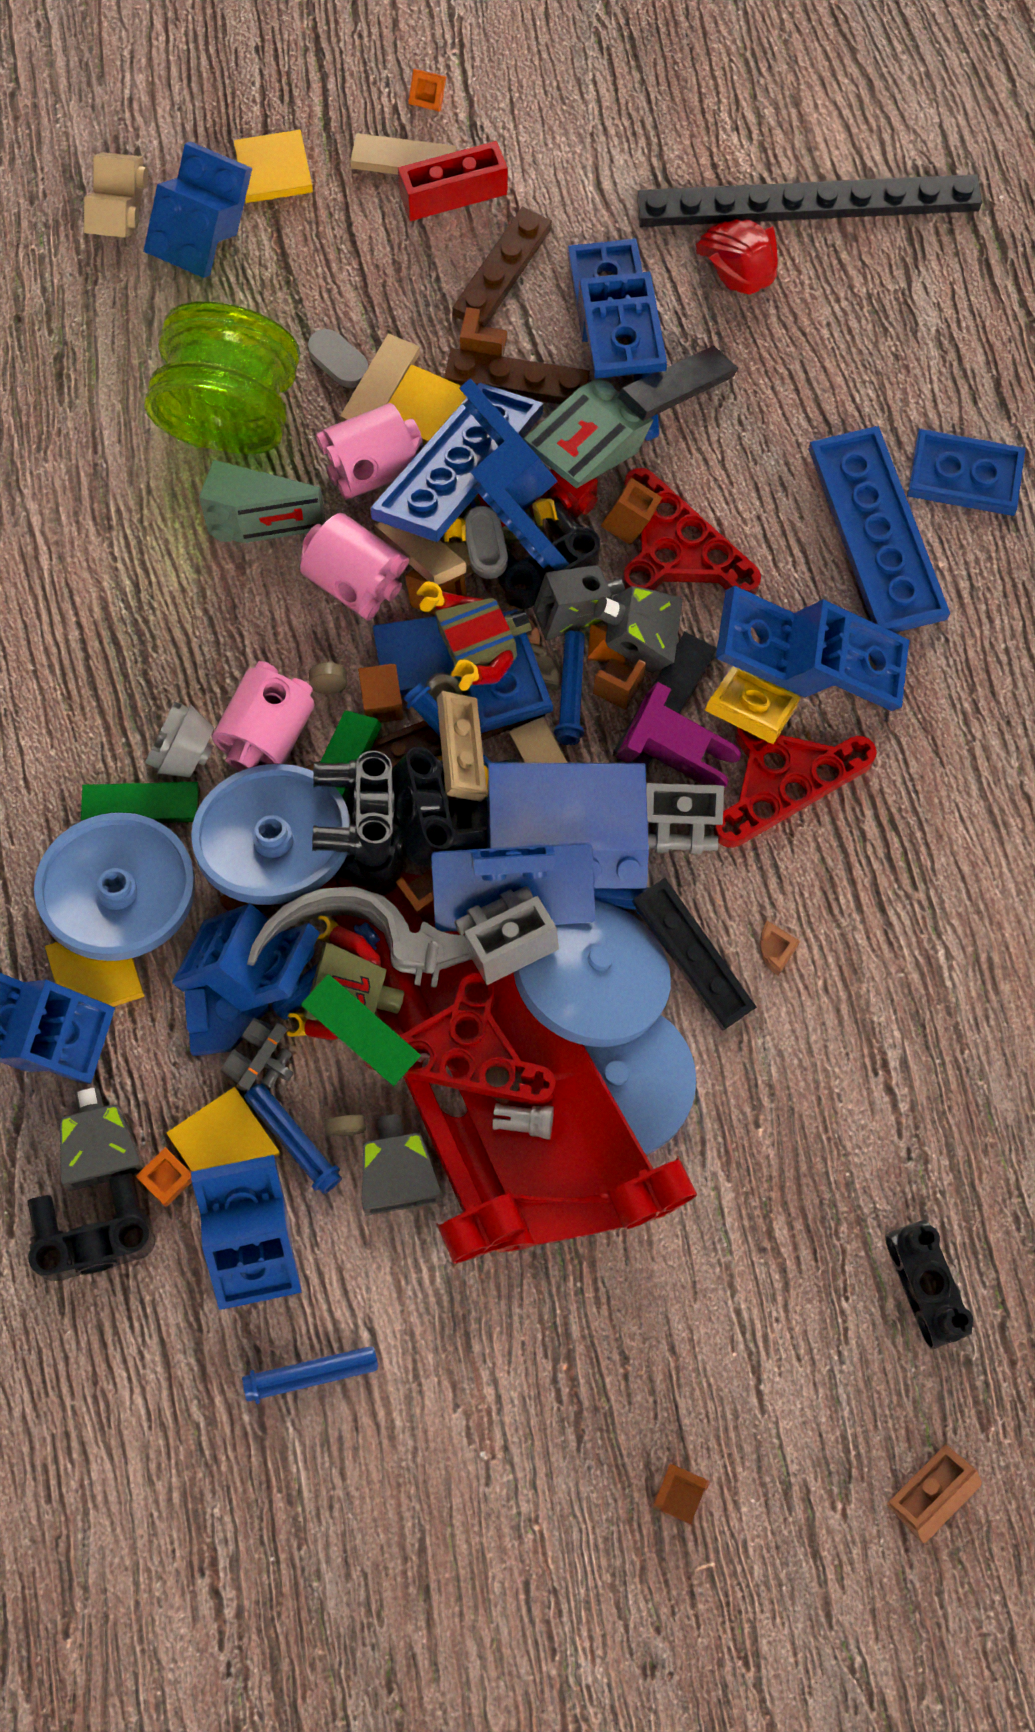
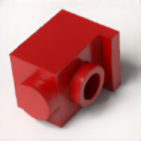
M553 469L549 470L558 482L541 496L542 499L551 497L554 503L561 502L565 509L577 518L581 514H588L594 508L598 500V480L596 478L575 488Z

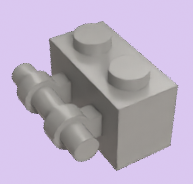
M646 783L648 823H656L655 834L648 833L649 849H654L655 853H668V850H689L690 854H702L703 851L718 850V836L704 835V825H723L724 786ZM670 823L690 824V834H669Z
M527 886L514 892L509 889L499 894L500 899L482 908L479 905L467 910V915L454 921L459 934H465L468 953L486 985L559 950L557 927L539 897H533Z

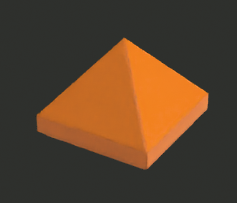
M414 68L408 104L440 112L447 76Z
M590 625L587 661L609 662L613 658L624 664L625 657L609 648L605 642L607 626Z

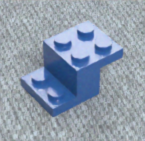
M185 143L178 178L157 184L143 252L202 278L210 276L218 242L237 235L252 168L196 143Z
M252 904L243 905L203 921L172 984L183 992L208 985L241 1012L259 1006L262 1007L282 999H288L299 987L300 974L305 964L314 955V944L320 932L310 923L282 931L266 944L254 966L247 965L251 947L269 918Z
M0 973V1062L25 1072L49 1071L81 1084H91L115 1007L48 980L22 982Z
M270 1155L191 1172L192 1186L201 1218L202 1249L219 1310L302 1293L301 1281L292 1246L290 1219L275 1156Z

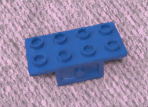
M590 843L439 851L431 854L435 929L439 931H458L454 921L467 915L468 909L477 905L482 908L500 899L499 894L509 889L514 892L525 886L529 888L533 897H539L555 925L592 923L595 921L593 847Z

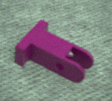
M657 682L646 693L616 757L626 763H630L643 751L702 785H721L725 789L729 782L728 778L719 770L701 761L706 752L719 760L735 763L739 761L741 751L731 742L664 706L671 689Z

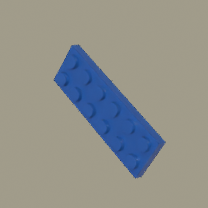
M483 383L477 385L522 438L528 434L543 415L542 402ZM468 398L462 402L372 505V520L438 542L478 494L474 487L479 482L471 474V471L499 446L463 405Z
M879 425L811 441L808 450L871 621L897 633L948 620L950 610Z

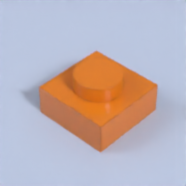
M166 1147L135 1176L165 1207L192 1183L191 1172Z

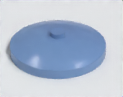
M267 764L235 773L209 792L195 814L192 824L191 841L195 858L202 874L221 893L238 901L251 904H281L291 902L304 894L316 891L336 874L348 852L312 851L313 825L317 827H349L351 823L345 801L335 787H313V771L295 765Z
M109 813L94 816L64 831L44 853L37 868L34 882L36 906L46 929L52 937L75 954L103 961H118L138 957L161 946L182 926L191 910L195 896V874L190 856L182 841L169 828L154 819L131 813Z
M596 900L594 922L555 925L557 927L559 950L513 972L515 983L523 1002L540 1023L569 1041L594 1047L617 1046L628 1043L643 1035L652 1027L665 1008L671 986L670 969L666 955L651 931L628 912L614 905Z
M660 1014L648 1031L628 1043L611 1047L584 1045L646 1155L668 1143L680 1130L690 1112L696 1090V1071L691 1051L677 1028Z

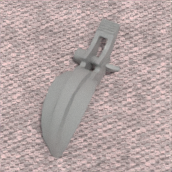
M339 887L316 890L284 905L263 926L251 947L247 965H255L259 954L266 944L278 933L301 921L318 918L321 915H349L365 919L384 933L387 941L391 965L400 972L415 974L414 985H420L422 972L431 973V987H437L439 970L472 960L468 953L465 935H454L439 931L427 922H422L419 932L412 933L396 906L382 895L357 887Z

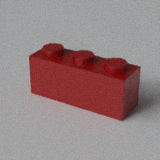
M497 141L398 167L399 194L409 221L508 195V167Z

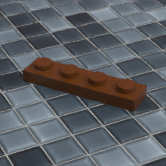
M522 206L453 305V316L464 320L466 307L480 309V326L485 327L552 230V220Z
M451 348L444 379L462 386L471 378L476 385L483 383L536 401L561 405L578 388L589 383L590 370Z

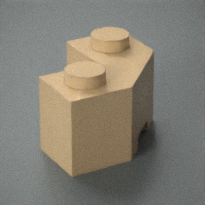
M105 152L93 156V193L84 197V233L124 238L134 233L139 224V207L143 188H146L148 183V169L146 166H143V157Z

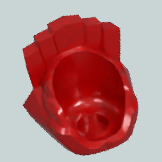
M749 219L724 221L709 228L707 233L700 236L701 240L696 243V254L710 259L720 280L729 290L747 295L754 294L760 289L770 286L777 277V242L773 226L763 229L759 224Z

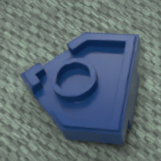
M208 985L185 990L186 1022L192 1056L232 1052L243 1040L241 1036L252 1019L260 1020L269 1010L268 1005L241 1012Z

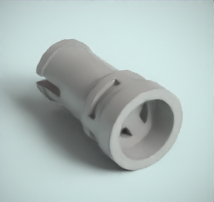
M496 1103L494 1115L509 1116L511 1119H493V1130L502 1129L527 1132L529 1136L550 1139L554 1106L533 1105L532 1108Z

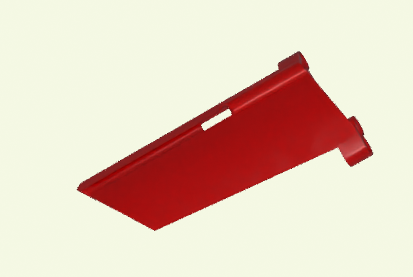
M401 872L400 878L402 877L408 885L421 875ZM334 877L320 887V889L357 887L366 890L365 886H358L352 880ZM397 885L394 891L383 897L396 906L407 923L409 930L412 933H417L420 931L423 920ZM349 915L333 916L338 926L353 932L355 931L353 926L356 924L361 926L366 922L380 937L381 940L376 943V951L380 955V967L386 969L383 985L403 990L404 997L398 1014L376 1009L375 1014L397 1034L406 1033L453 1005L461 979L467 974L479 972L473 960H469L439 970L437 987H431V973L422 972L420 985H414L415 974L400 972L391 965L390 950L383 932L365 919ZM434 917L432 920H430L429 922H427L429 925H431V926L434 927V928H435V917ZM458 931L445 932L448 934L460 935ZM514 973L493 982L495 995L491 1015L521 1061L544 1066L555 1077V1094L552 1100L545 1104L546 1106H554L550 1139L529 1136L527 1132L502 1129L493 1130V1119H511V1117L494 1115L495 1104L499 1102L491 1096L459 1089L467 1112L462 1117L450 1116L440 1108L430 1083L404 1077L463 1213L445 1221L441 1225L436 1223L453 1264L462 1263L494 1251L512 1252L535 1245L564 1241L621 1228L625 1230L632 1229L646 1222L665 1217L697 1196L696 1190L679 1156H677L676 1160L653 1169L584 1045L569 1041L555 1034L534 1017L518 992ZM473 983L467 987L465 995L469 1000L479 1002L487 997L488 990L483 984ZM470 1020L460 1022L455 1029L456 1034L466 1040L474 1038L479 1031L478 1025ZM416 1049L421 1056L411 1068L421 1069L423 1068V1062L430 1057L426 1051ZM461 1058L452 1059L447 1064L454 1078L463 1077L469 1071V1064ZM536 1077L533 1083H525L531 1086V1093L534 1095H539L541 1089H548V1087L543 1085V1078ZM513 1101L509 1103L510 1106L532 1108L531 1105Z

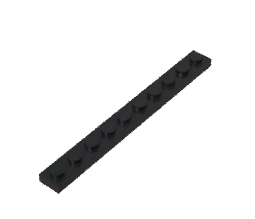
M977 174L638 190L637 193L640 227L719 224L735 219L765 222L978 212L982 205Z

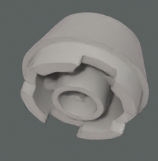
M175 701L145 763L158 769V774L190 777L197 763L204 766L211 754L214 745L208 743L214 727L192 705L188 708Z

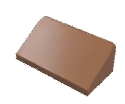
M945 1444L887 1503V1506L922 1543H926L980 1488L982 1481L978 1471Z

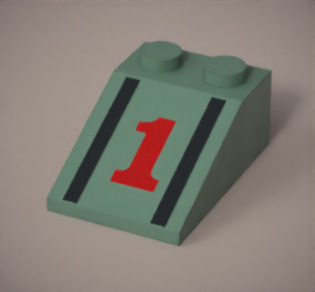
M598 378L578 388L526 436L524 441L546 465L575 488H578L636 455L653 419L649 418L642 421L618 398L620 393L615 390L613 385Z
M213 460L199 496L208 534L223 542L249 543L305 534L316 524L323 525L326 522L320 487Z

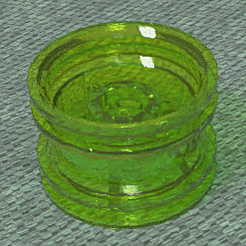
M195 301L172 308L164 318L158 344L160 355L166 362V365L157 368L150 376L144 402L147 416L167 434L195 447L244 455L260 454L273 450L282 440L288 414L286 403L279 394L287 391L293 385L301 355L299 345L294 337L283 326L267 316L233 304Z

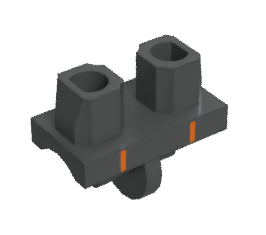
M252 1019L241 1038L259 1048V1051L251 1061L233 1049L221 1067V1070L229 1078L237 1082L235 1087L237 1090L246 1094L263 1067L268 1071L261 1080V1083L268 1088L273 1086L278 1077L286 1081L291 1079L293 1072L285 1065L292 1056V1053L282 1048L275 1059L270 1057L288 1028L278 1022L273 1027L259 1019Z

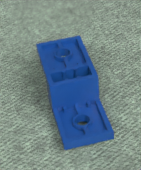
M637 238L569 245L567 255L582 342H588L594 379L666 371L667 358L651 272L642 271ZM602 271H611L613 274H615L609 276H598V274ZM632 337L635 342L630 345H622L616 339Z
M470 378L459 388L468 398L463 405L499 446L471 471V474L479 482L474 489L491 506L500 520L520 540L519 542L543 569L550 565L555 571L563 570L569 563L525 512L530 505L558 481Z
M733 586L725 590L716 659L804 698L831 686H836L883 708L894 711L902 707L910 640L824 599L793 613L746 590ZM751 627L754 628L756 635L760 638L759 643L753 639ZM869 655L872 662L876 665V670L869 663Z

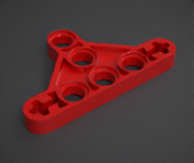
M640 467L634 468L627 473L624 487L631 478L641 484L645 483L648 489L662 497L659 504H671L676 512L671 516L665 517L658 514L655 510L650 521L641 531L640 554L631 560L624 570L623 584L625 590L637 586L654 591L663 582L718 583L725 590L737 586L754 595L758 592L761 573L755 564L653 472ZM693 526L700 530L701 536L696 540H688L682 535L681 531L685 527ZM664 548L670 549L674 552L676 558L671 562H661L657 559L656 552ZM712 550H721L727 555L728 559L724 563L716 564L709 560L707 554ZM733 564H736L735 570L733 571L731 567ZM635 571H643L648 574L650 581L645 585H636L630 580L629 576ZM747 576L751 578L750 584L744 582L739 585L737 583L738 577L741 579Z
M736 727L735 738L748 757L739 802L723 811V825H714V835L718 836V843L727 848L740 846L864 774L871 768L877 755L874 743L867 737L853 736L833 747L779 735L774 744H771L761 738L750 739L744 735L741 728ZM853 748L856 752L864 751L866 753L863 761L859 757L854 758L848 762L845 769L843 762L850 758ZM769 753L779 754L784 760V766L780 769L768 768L764 763V756ZM821 765L832 766L837 772V778L833 781H824L818 777L816 769ZM791 783L800 784L805 789L806 796L799 800L791 799L786 795L785 787ZM765 801L773 807L774 814L769 818H760L754 813L753 805L757 802ZM742 811H744L748 821L739 826L737 835L735 836L732 831L725 833L726 822L728 821L730 825H736L741 822L744 816Z
M480 972L467 974L461 979L453 1005L406 1033L398 1034L412 1048L426 1051L430 1057L428 1064L424 1068H410L403 1076L406 1078L531 1106H542L552 1100L555 1094L556 1082L553 1073L548 1068L520 1060L491 1015L495 995L494 984L492 982L486 985ZM473 983L483 984L488 990V995L482 1001L473 1002L465 995L467 987ZM465 1020L475 1022L479 1028L477 1035L469 1040L460 1038L455 1032L457 1025ZM455 1058L465 1060L469 1064L468 1073L460 1078L451 1077L446 1072V1066L449 1061ZM363 1060V1063H364L368 1068L374 1070L369 1064H367V1063ZM501 1067L508 1072L509 1079L505 1085L494 1087L486 1081L485 1076L491 1068ZM515 1072H522L521 1081L533 1083L536 1077L543 1078V1085L548 1087V1089H541L539 1095H534L531 1093V1086L519 1083V1091H513Z

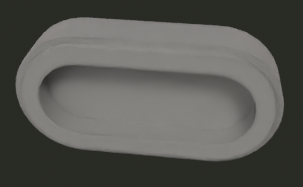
M318 330L309 338L308 349L313 362L339 385L346 388L357 387L368 369L366 358L334 330Z
M476 506L470 509L464 516L466 521V545L470 565L478 576L492 579L500 576L505 571L508 561L501 521L492 508Z

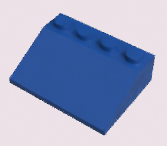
M488 762L486 849L590 843L593 847L594 888H647L649 844L646 769L644 763Z

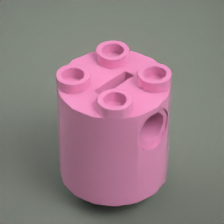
M392 403L323 429L322 432L315 434L322 454H327L331 463L326 466L328 477L333 486H338L344 500L352 499L392 483L414 459L417 449L423 446L422 437L415 421L412 418L403 421L399 411Z
M337 513L323 525L316 524L307 533L302 544L300 572L304 577L367 621H370L378 612L380 604L384 599L390 602L400 592L402 583L398 579L406 569L409 558L346 514Z
M258 661L255 668H249L245 672L211 736L216 746L227 754L226 762L238 771L260 765L285 764L315 706L314 700L310 696L313 688L301 679L293 678L291 681L278 674V670L267 662Z

